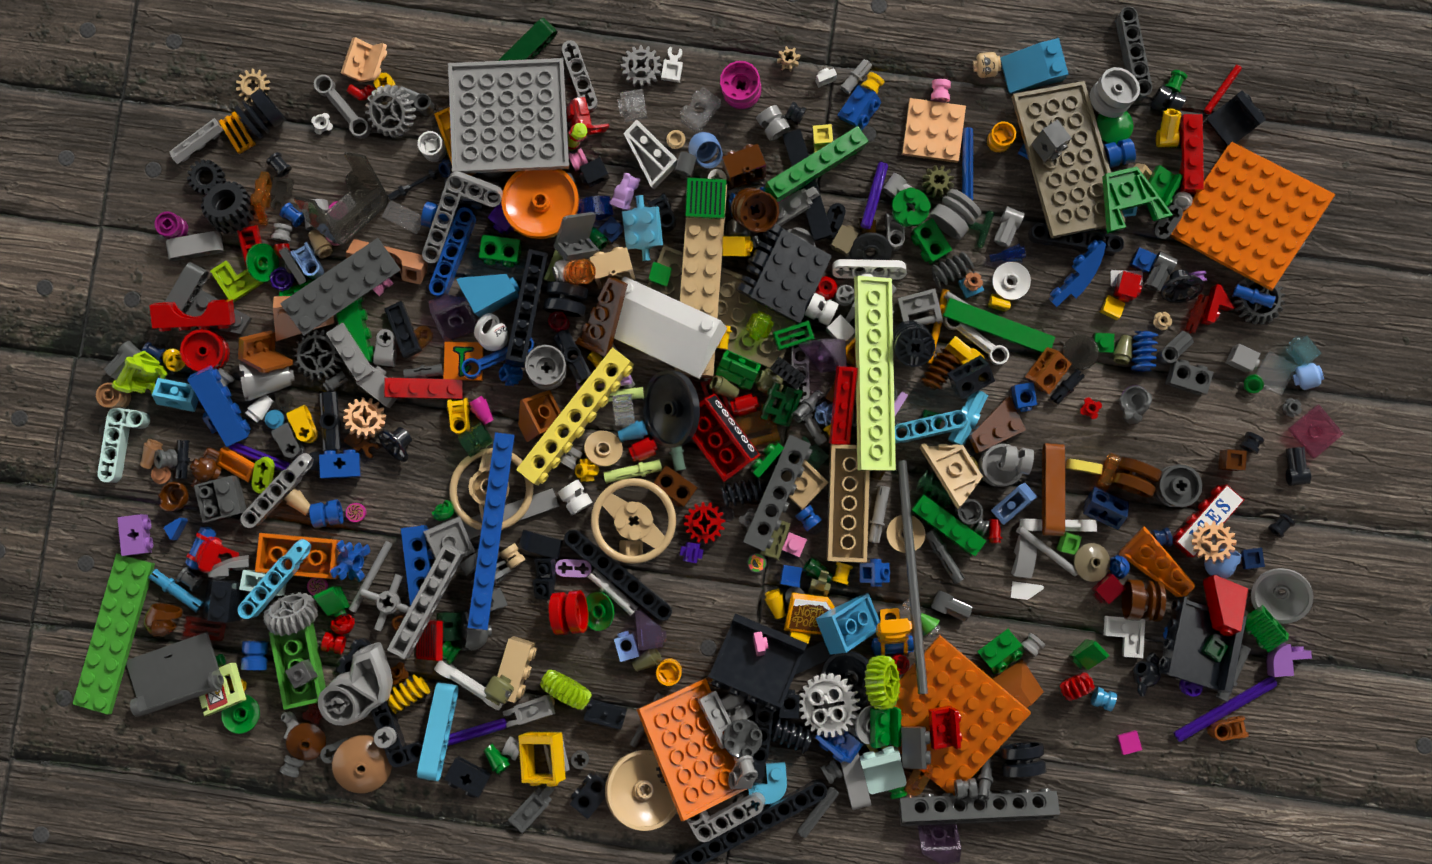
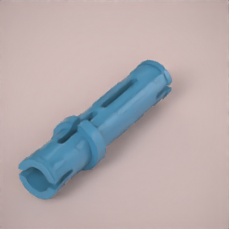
M158 569L152 572L158 578L150 574L149 580L162 587V591L169 592L194 610L195 613L200 608L194 605V603L200 607L204 605L203 601L194 597L176 584L173 578L169 579Z

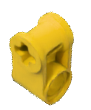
M468 398L459 401L448 400L447 407L451 430L457 435H466L470 431ZM461 421L464 422V428L460 431H457V423Z
M306 405L286 413L287 419L298 440L306 443L316 441L318 431Z

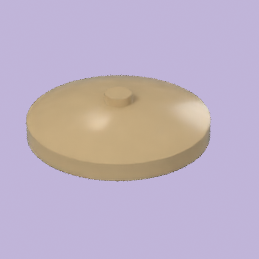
M651 750L634 751L620 758L610 770L605 787L606 801L612 815L624 826L639 831L660 828L668 823L677 812L668 787L665 786V783H661V778L657 776L659 771H656V767H659V765L657 764L654 752Z

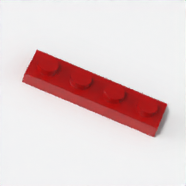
M837 366L829 438V443L850 445L858 369L856 367Z
M384 378V398L462 399L463 380Z

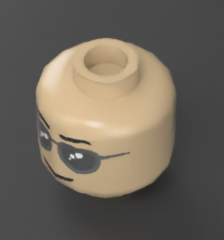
M995 52L979 53L976 60L973 61V72H977L980 78L995 77L998 71H1001L1000 56H997Z

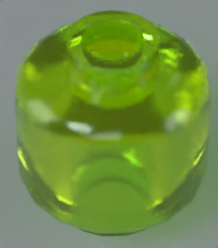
M761 311L751 314L745 327L747 332L750 333L749 337L757 341L760 338H768L774 326L771 320L772 317Z

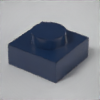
M612 216L598 229L612 244L624 233V228Z
M1262 548L1240 550L1243 569L1265 567Z

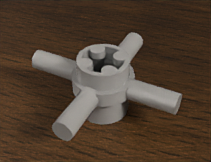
M395 574L389 591L376 594L362 589L360 592V596L375 601L380 611L374 627L375 630H382L388 614L394 613L397 610L407 614L410 606L401 603L400 597L396 593L403 577L401 575ZM387 597H390V602L393 603L392 607L384 606Z

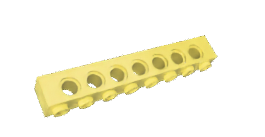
M612 347L516 470L533 484L538 486L540 483L543 484L548 479L550 470L552 468L555 469L561 462L560 458L562 455L571 450L573 441L582 436L585 431L584 427L588 422L591 423L596 418V412L599 408H603L608 403L610 394L619 389L621 380L630 375L634 364ZM612 368H617L616 375L610 377L609 371ZM600 383H604V384H605L604 390L601 391V392H598V391H597V386H598ZM589 398H592V405L590 407H586L585 401ZM580 413V420L574 423V415ZM568 428V436L562 438V430ZM552 444L557 446L554 453L549 452V447ZM540 459H544L545 462L542 468L537 467V462Z

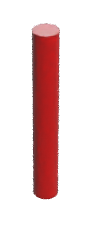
M1234 66L1205 107V113L1210 114L1242 70L1241 66Z

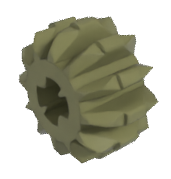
M936 165L933 166L932 170L928 168L926 170L927 175L922 177L925 181L922 183V187H928L925 191L926 194L930 191L933 192L932 198L937 193L942 198L943 194H947L949 188L954 186L951 182L954 180V176H948L951 172L950 170L943 171L944 165L939 170ZM940 179L941 183L936 184L935 180Z

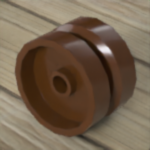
M1121 457L1118 468L1122 472L1115 473L1111 483L1129 493L1152 498L1156 488L1151 483L1159 481L1162 471L1144 462Z

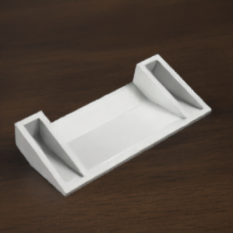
M624 276L622 281L627 283L628 286L614 339L700 379L727 327L721 320Z

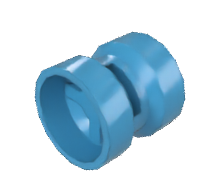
M1096 687L1091 697V705L1096 707L1103 706L1104 710L1111 712L1116 704L1117 694L1111 691L1105 692L1103 688Z

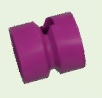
M162 212L155 219L157 232L168 239L183 237L188 234L187 222L172 212Z

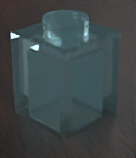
M1308 336L1295 337L1289 342L1290 346L1285 349L1298 366L1308 365L1322 354Z

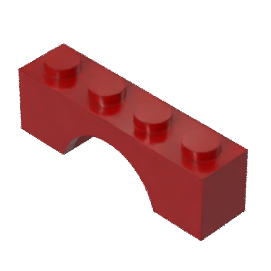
M1183 114L1178 129L1182 148L1179 174L1183 175V178L1180 181L1181 185L1178 192L1196 194L1204 190L1203 114Z
M233 299L209 302L205 312L200 316H190L183 313L175 302L149 305L152 328H159V331H170L173 327H178L179 330H190L194 326H198V329H210V326L216 325L219 329L229 328L231 324L235 323Z

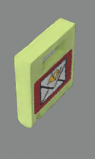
M229 663L219 668L224 678L222 689L199 697L202 709L207 708V711L203 712L204 716L212 715L246 700L236 663ZM226 676L231 677L235 691L230 694Z

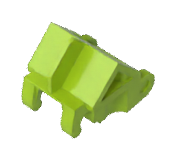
M142 351L133 355V357H126L125 365L117 380L113 381L112 387L125 393L133 391L145 393L146 389H149L152 394L158 376L160 375V378L164 379L167 372L163 366L159 365L160 362L146 351Z

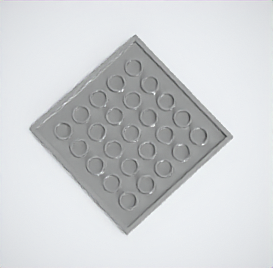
M563 58L448 63L452 172L459 171L469 174L569 169Z

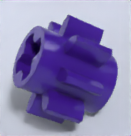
M686 542L685 547L681 546L680 555L684 556L683 561L697 563L698 558L702 559L703 550L700 549V544Z

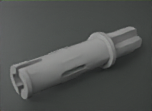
M878 485L873 518L870 521L869 542H880L882 527L885 526L883 522L890 487Z

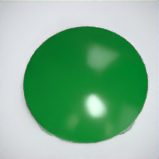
M1127 111L1122 116L1116 118L1106 117L1101 114L1097 117L1096 122L1102 142H1115L1117 144L1120 140L1128 139L1133 132V120Z

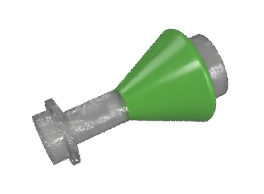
M909 598L902 604L903 610L908 609L910 611ZM921 612L923 636L928 635L931 638L940 630L941 627L938 625L940 620Z

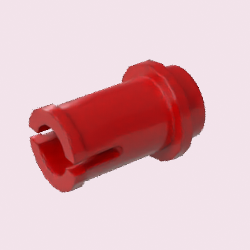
M988 520L989 537L987 539H989V543H1001L1003 537H1001L1000 520Z

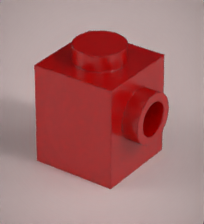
M1126 271L1119 273L1113 296L1118 297V300L1123 302H1129L1139 297L1142 290L1140 285L1142 276Z

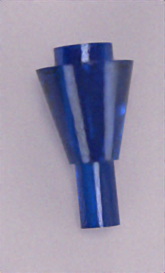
M1020 243L1002 251V253L990 255L991 262L1000 260L1023 262L1022 258H1026L1024 246L1020 247Z

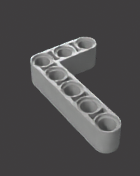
M459 171L451 173L446 181L422 252L423 259L428 263L438 261L461 196L487 206L495 207L502 200V189L494 184ZM458 178L461 181V185L455 186L451 179ZM471 185H476V186H478L479 189H480V192H478V193L472 192L471 189H470V186H471ZM495 192L498 195V199L492 200L488 194ZM445 197H453L455 199V203H448ZM446 214L449 220L443 221L439 215ZM433 232H440L443 238H436ZM433 249L437 255L431 256L427 250Z

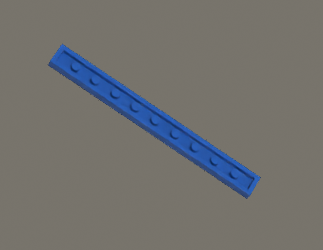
M495 432L467 628L488 630L515 436L511 434Z

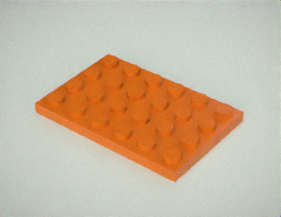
M702 679L636 709L681 821H685L747 790L730 789L728 783L729 774L738 758L732 756L726 748L721 749L718 746L716 737L697 701L711 693L706 679Z

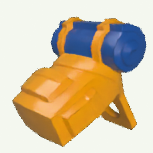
M898 608L881 609V621L876 627L878 638H874L871 645L874 655L885 656V654H907L914 652L913 636L909 635L912 633L911 621L908 618L900 619ZM892 613L896 619L885 620V615Z

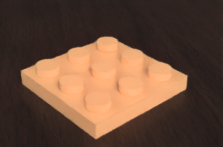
M910 98L902 155L958 163L966 106Z

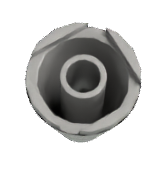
M239 363V369L242 371L241 384L245 401H250L291 386L292 381H295L294 372L289 370L288 366L285 369L272 370L270 373H261L259 370L246 365V363Z

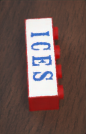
M1227 484L1217 485L1210 492L1212 494L1210 498L1203 500L1198 506L1199 510L1186 519L1185 522L1187 524L1183 528L1176 530L1173 534V544L1187 557H1195L1199 552L1193 551V547L1196 545L1192 544V539H1196L1193 537V533L1198 532V526L1204 528V522L1212 525L1213 521L1218 526L1221 522L1224 524L1244 501Z

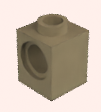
M842 225L831 244V249L848 257L853 242L859 236V233L850 225Z

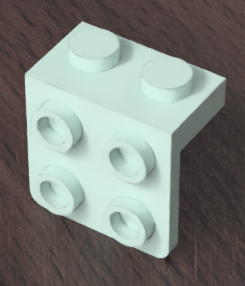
M886 747L882 751H870L859 756L870 794L904 787L907 784L897 747Z

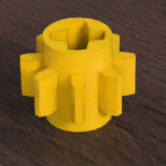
M587 458L579 459L580 464L575 466L576 476L581 478V482L594 481V476H597L599 473L598 465L593 464Z

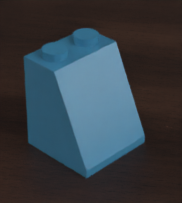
M507 274L456 279L474 313L479 318L519 298L518 292L520 288L514 278H509Z

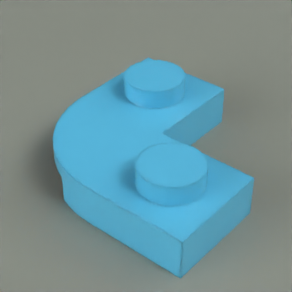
M785 762L766 763L767 783L753 784L752 788L748 789L749 795L754 792L763 794L765 804L779 801L787 789ZM753 800V802H752L751 805H754V804L759 805V802H756V803H755L754 800Z

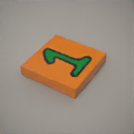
M445 342L443 379L483 381V370L478 378L468 379L463 375L461 367L466 359L474 358L478 360L483 358L484 347L479 342ZM469 363L465 366V372L469 375H474L479 370L476 363Z

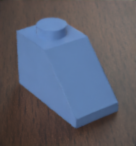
M1024 482L991 511L1004 525L1034 501L1037 495Z

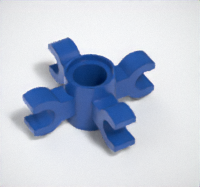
M340 540L336 544V548L340 552L337 558L338 566L331 569V576L335 578L338 575L340 580H343L349 571L348 577L350 580L356 577L357 581L361 582L365 577L361 570L364 564L363 556L370 553V547L368 544L362 547L361 543H357L352 551L353 545L351 542L345 545L343 540Z

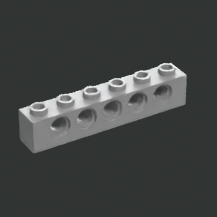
M448 544L443 545L387 649L388 651L403 659L410 657L465 553Z

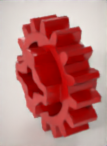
M702 502L701 507L694 504L695 510L689 508L690 516L685 515L688 522L684 523V525L689 526L686 533L692 532L691 539L695 538V536L698 537V543L701 539L708 543L709 538L714 542L715 535L721 536L718 531L725 529L721 526V523L726 521L720 518L723 512H717L718 506L713 509L711 502L708 506H705V503ZM707 510L713 512L717 518L708 516ZM700 511L701 515L699 518L692 520L694 514ZM703 513H705L706 519L710 520L706 532H704L703 525H699V521H702ZM712 525H717L716 530L709 535V529ZM693 527L700 528L702 535L697 534Z

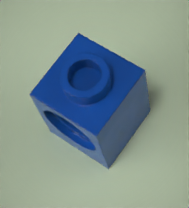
M1033 382L1011 387L1013 404L1016 409H1020L1021 412L1031 411L1032 407L1037 405ZM1021 393L1027 394V403L1021 401Z

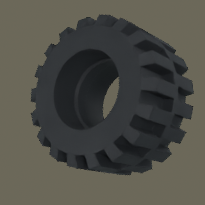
M226 181L224 184L221 182L217 186H212L211 190L205 193L206 197L202 198V213L214 229L220 233L228 234L231 232L233 234L237 230L242 231L243 227L250 225L249 222L253 221V215L256 214V205L241 184L234 181L232 183Z

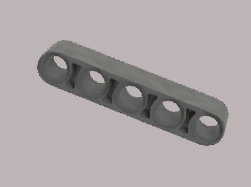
M1127 6L1116 17V27L1125 70L1135 76L1139 86L1145 91V94L1139 93L1135 101H1142L1151 93L1152 82L1138 14L1133 7ZM1123 15L1128 16L1130 21L1125 20ZM1127 33L1132 34L1134 39H1130ZM1130 51H1134L1137 57L1132 56ZM1134 69L1139 70L1141 72V75H1137L1134 72Z

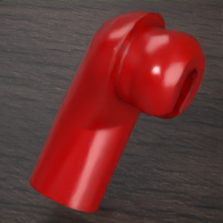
M352 84L347 88V92L360 101L367 100L368 96L372 95L371 92L375 90L372 85H367V87L361 90Z

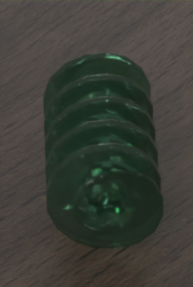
M927 468L917 482L916 490L918 491L923 487V495L930 492L929 499L936 496L935 503L942 500V508L950 505L953 501L944 486L940 483L938 477L934 479V472L928 474Z

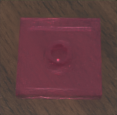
M1319 404L1288 428L1311 458H1316L1344 434Z

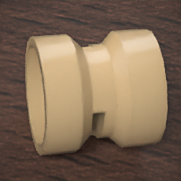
M515 543L500 552L501 558L506 560V565L510 570L526 560L522 554H519Z

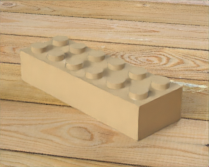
M830 445L826 561L867 562L870 470H858L857 445Z

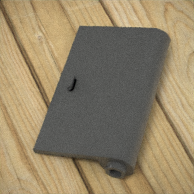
M208 632L131 658L126 663L136 694V698L130 701V709L135 717H141L222 689L224 684V678L220 673Z

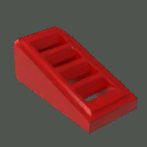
M258 225L245 227L242 231L237 230L245 266L247 249L262 243ZM253 232L254 236L245 237V233ZM255 240V243L247 245L246 241Z

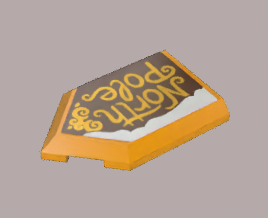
M792 593L784 630L822 634L816 618L835 608V606L825 596Z

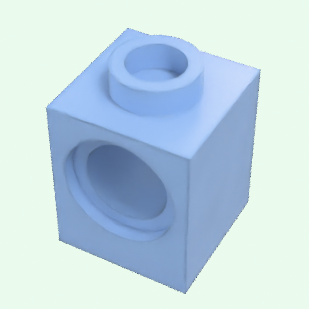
M628 631L618 633V637L614 639L620 662L639 657L640 654L634 633L629 634ZM624 640H628L632 644V648L628 651L623 650L621 647V643Z

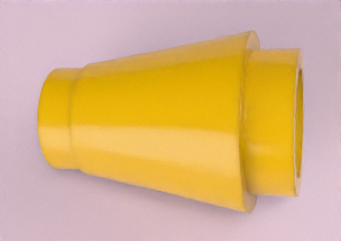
M780 589L766 592L765 601L775 619L785 617L783 593L780 592Z

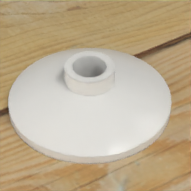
M1006 262L995 270L992 283L994 290L999 296L1008 300H1015L1027 293L1030 288L1031 278L1028 270L1023 265L1017 262ZM1012 279L1013 285H1009L1007 280Z

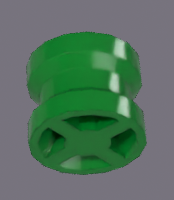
M449 640L444 643L443 658L449 665L455 660L461 648L458 646L454 647Z

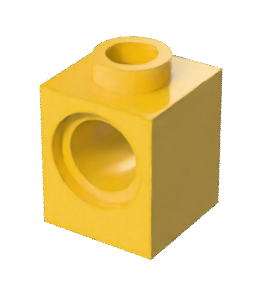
M723 236L722 256H750V252L753 250V242L750 240V236Z

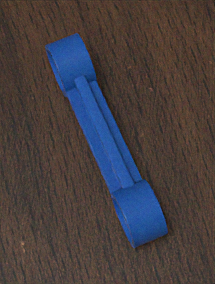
M532 338L530 340L531 347L528 350V354L531 350L534 349V342ZM508 346L478 360L474 358L466 359L461 367L463 375L468 379H476L480 376L482 370L506 360ZM469 363H476L479 370L476 374L469 375L465 372V366Z

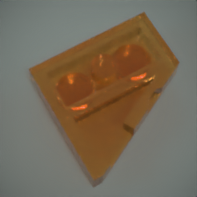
M261 171L259 179L255 181V192L251 195V205L255 208L259 223L268 225L269 219L266 216L265 208H270L272 182L269 172Z

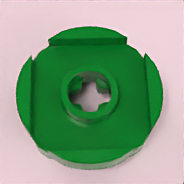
M913 187L897 193L891 205L894 220L905 227H915L922 224L928 217L931 207L926 195ZM906 204H913L915 211L911 210L908 212Z

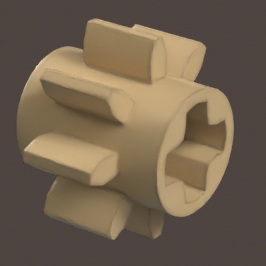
M786 46L784 52H778L781 58L777 59V63L782 64L781 70L786 68L791 72L793 66H799L796 60L800 59V54L796 55V48L788 49Z

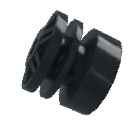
M259 88L250 95L254 103L253 105L243 100L242 104L246 110L244 111L239 105H236L234 109L243 125L261 140L264 135L260 128L268 134L270 133L267 126L268 122L274 127H278L286 119L265 92Z
M913 320L904 321L893 330V351L899 361L906 366H922L929 362L934 355L935 340L927 328L920 322ZM912 343L917 345L915 349L911 346Z

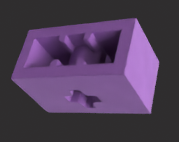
M140 514L118 517L121 556L152 553L153 539L150 537L151 520L148 518V515Z

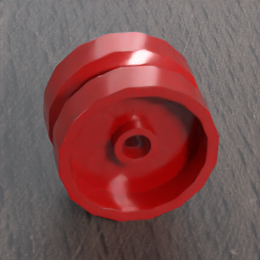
M199 329L185 336L181 343L180 354L186 366L195 371H200L211 365L214 370L225 367L229 360L230 350L228 343L222 336L209 330Z
M581 590L570 591L568 594L565 592L552 593L549 600V620L555 635H566L570 631L573 634L586 632L588 626V605L586 597Z

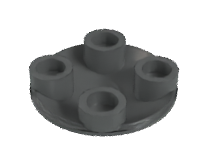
M738 719L730 723L725 729L723 743L726 750L734 757L753 756L761 746L762 732L753 721Z

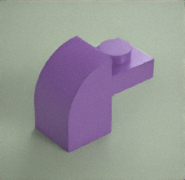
M1283 643L1267 655L1268 676H1294L1293 660L1312 659L1311 651L1305 650L1303 646L1291 647V644Z

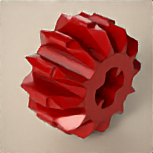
M1085 672L1070 677L1060 684L1061 692L1068 701L1087 695L1094 690L1095 686L1092 678Z

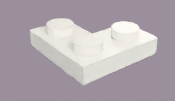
M1105 616L1104 635L1123 637L1122 656L1143 658L1145 619L1136 621L1126 620L1124 617Z

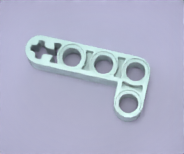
M112 408L108 411L97 472L98 478L102 482L116 483L122 478L130 428H146L150 424V417L147 413L123 408ZM119 413H121V414H122V418H121V420L118 422V421H117V415H118ZM140 415L141 421L139 424H136L135 419ZM115 432H118V433H119V437H118V439L115 441V440H114V433H115ZM112 451H115L116 456L112 460L110 454Z

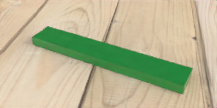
M948 298L943 313L945 318L1043 353L1047 347L1052 348L1055 337L952 298Z

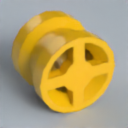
M869 72L867 80L862 82L861 86L878 94L879 87L883 86L885 82L879 75Z
M380 73L379 77L374 80L376 89L381 85L389 84L391 87L395 85L394 80L387 73Z
M171 348L163 353L162 360L170 371H179L185 366L179 350Z

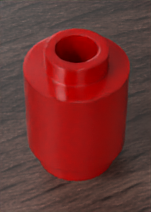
M752 393L730 401L734 416L739 415L740 417L757 412L756 408L759 407L757 396L753 397Z
M647 437L632 444V447L628 449L634 462L638 460L641 462L656 455L655 451L658 450L654 439L650 440Z

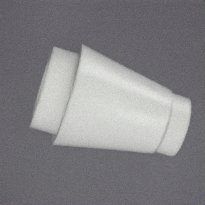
M264 395L251 404L245 414L258 423L259 420H263L274 401L267 395Z

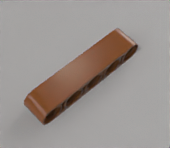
M1044 443L1042 448V534L1064 536L1065 446L1064 444Z

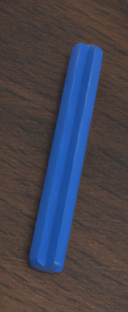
M967 127L963 129L962 193L973 201V128Z

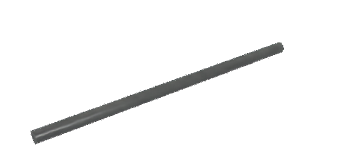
M902 460L897 461L917 688L918 694H928L907 461Z

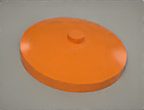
M562 169L517 171L510 177L503 189L502 209L506 220L515 231L529 238L546 239L558 235L563 217L575 215L578 212L579 195L572 178Z

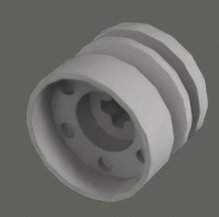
M950 189L947 192V196L942 199L944 205L938 204L930 213V218L935 220L939 229L944 233L960 240L969 230L967 224H974L975 219L980 217L981 210L968 196L958 190Z
M537 346L526 357V373L532 384L542 390L556 389L566 379L567 366L565 358L561 351L554 346ZM546 366H549V368L552 369L549 370L548 373H545V371L542 370L545 369Z

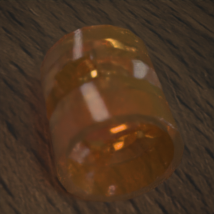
M578 259L568 262L564 267L563 273L566 281L570 284H588L594 279L596 269L590 260Z

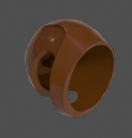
M152 604L144 617L145 629L153 636H167L177 626L171 619L181 617L183 610L171 604Z

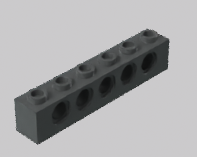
M789 435L743 540L744 543L762 551H765L766 548L770 549L774 540L771 535L774 530L778 531L782 522L779 520L781 512L785 514L789 503L786 502L789 495L793 496L797 487L794 482L797 477L801 478L804 471L803 461L804 459L808 460L811 455L810 443ZM792 453L799 456V462L796 464H792L788 459ZM783 471L791 473L792 478L790 481L785 482L781 479ZM775 489L783 490L784 497L782 499L774 498L773 491ZM772 506L776 509L774 517L766 515L765 510L767 507ZM760 524L768 526L769 531L766 535L758 533V526Z

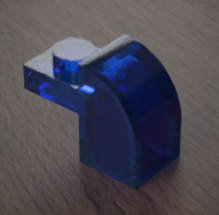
M592 196L580 199L577 214L594 212L596 215L595 220H602L614 215L612 204H609L611 201L610 196Z

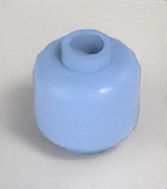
M1314 363L1296 367V374L1292 375L1295 385H1300L1303 390L1318 387L1321 385V380H1324L1320 365L1316 366Z

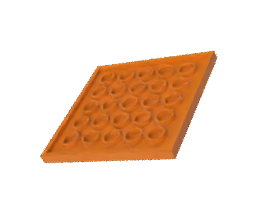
M1231 142L1205 179L1204 190L1195 194L1192 205L1183 212L1181 220L1170 237L1273 291L1335 197V194Z
M939 635L924 651L928 694H918L916 666L914 663L899 680L901 685L899 688L900 694H898L899 699L895 707L901 709V727L926 726V731H930L928 709L952 706L958 710L961 716V722L959 723L962 734L961 749H956L952 746L934 750L931 748L930 740V744H927V751H931V763L927 764V769H920L944 791L953 793V796H955L954 780L961 779L962 781H967L969 778H972L1031 714V711ZM901 738V747H898V750H899V752H900L901 754H902V738Z

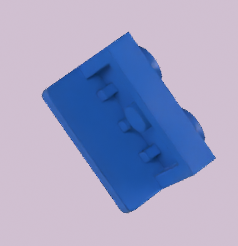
M858 85L837 116L840 120L850 123L855 127L859 126L862 131L869 123L875 111L878 110L881 100L876 92Z
M845 730V734H838L836 737H832L831 734L829 737H825L824 733L822 736L817 735L815 737L820 742L818 745L824 750H830L834 753L833 758L840 763L843 761L851 763L863 746L860 740Z

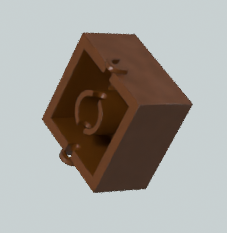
M758 144L746 145L742 150L727 152L722 157L723 171L726 174L730 189L744 185L750 186L752 182L766 177V163Z

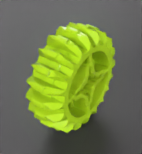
M872 657L866 666V677L864 679L868 701H870L871 706H874L875 709L893 708L899 699L898 694H900L899 688L901 686L897 665L891 657Z
M548 670L541 679V688L555 697V699L580 710L588 705L592 695L591 692L570 677L555 670Z

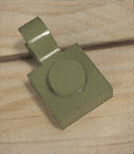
M821 570L818 580L812 579L807 591L808 595L827 597L831 584L827 583L829 572Z

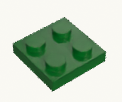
M779 443L769 444L763 450L765 455L761 459L757 458L751 464L752 470L750 473L759 478L782 452L784 447Z

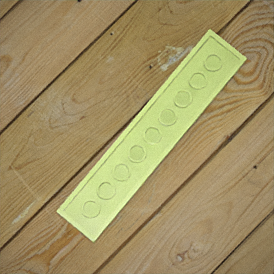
M854 277L855 352L856 368H858L856 379L858 470L894 471L896 470L892 278Z

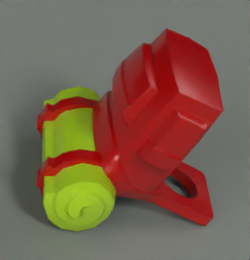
M585 97L573 99L566 107V118L570 125V131L567 133L568 151L578 148L581 141L587 135L604 133L609 128V124H591Z

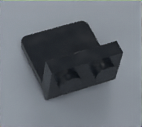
M1243 90L1207 118V122L1226 146L1230 145L1231 142L1237 143L1266 120L1263 112L1256 108L1252 103L1251 97L1244 93Z

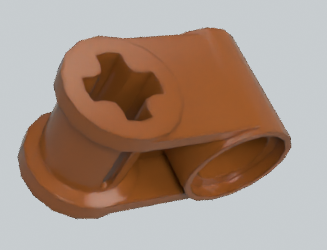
M1245 716L1229 717L1212 723L1207 727L1208 735L1220 741L1248 737L1249 733L1246 732L1244 724ZM1221 726L1222 732L1220 735H1217V729Z

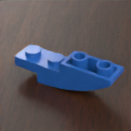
M1102 240L1093 241L1088 246V251L1084 255L1080 254L1075 258L1074 264L1071 267L1076 273H1071L1064 280L1065 283L1050 293L1051 297L1049 300L1056 307L1070 294L1077 299L1089 285L1104 255L1106 244Z

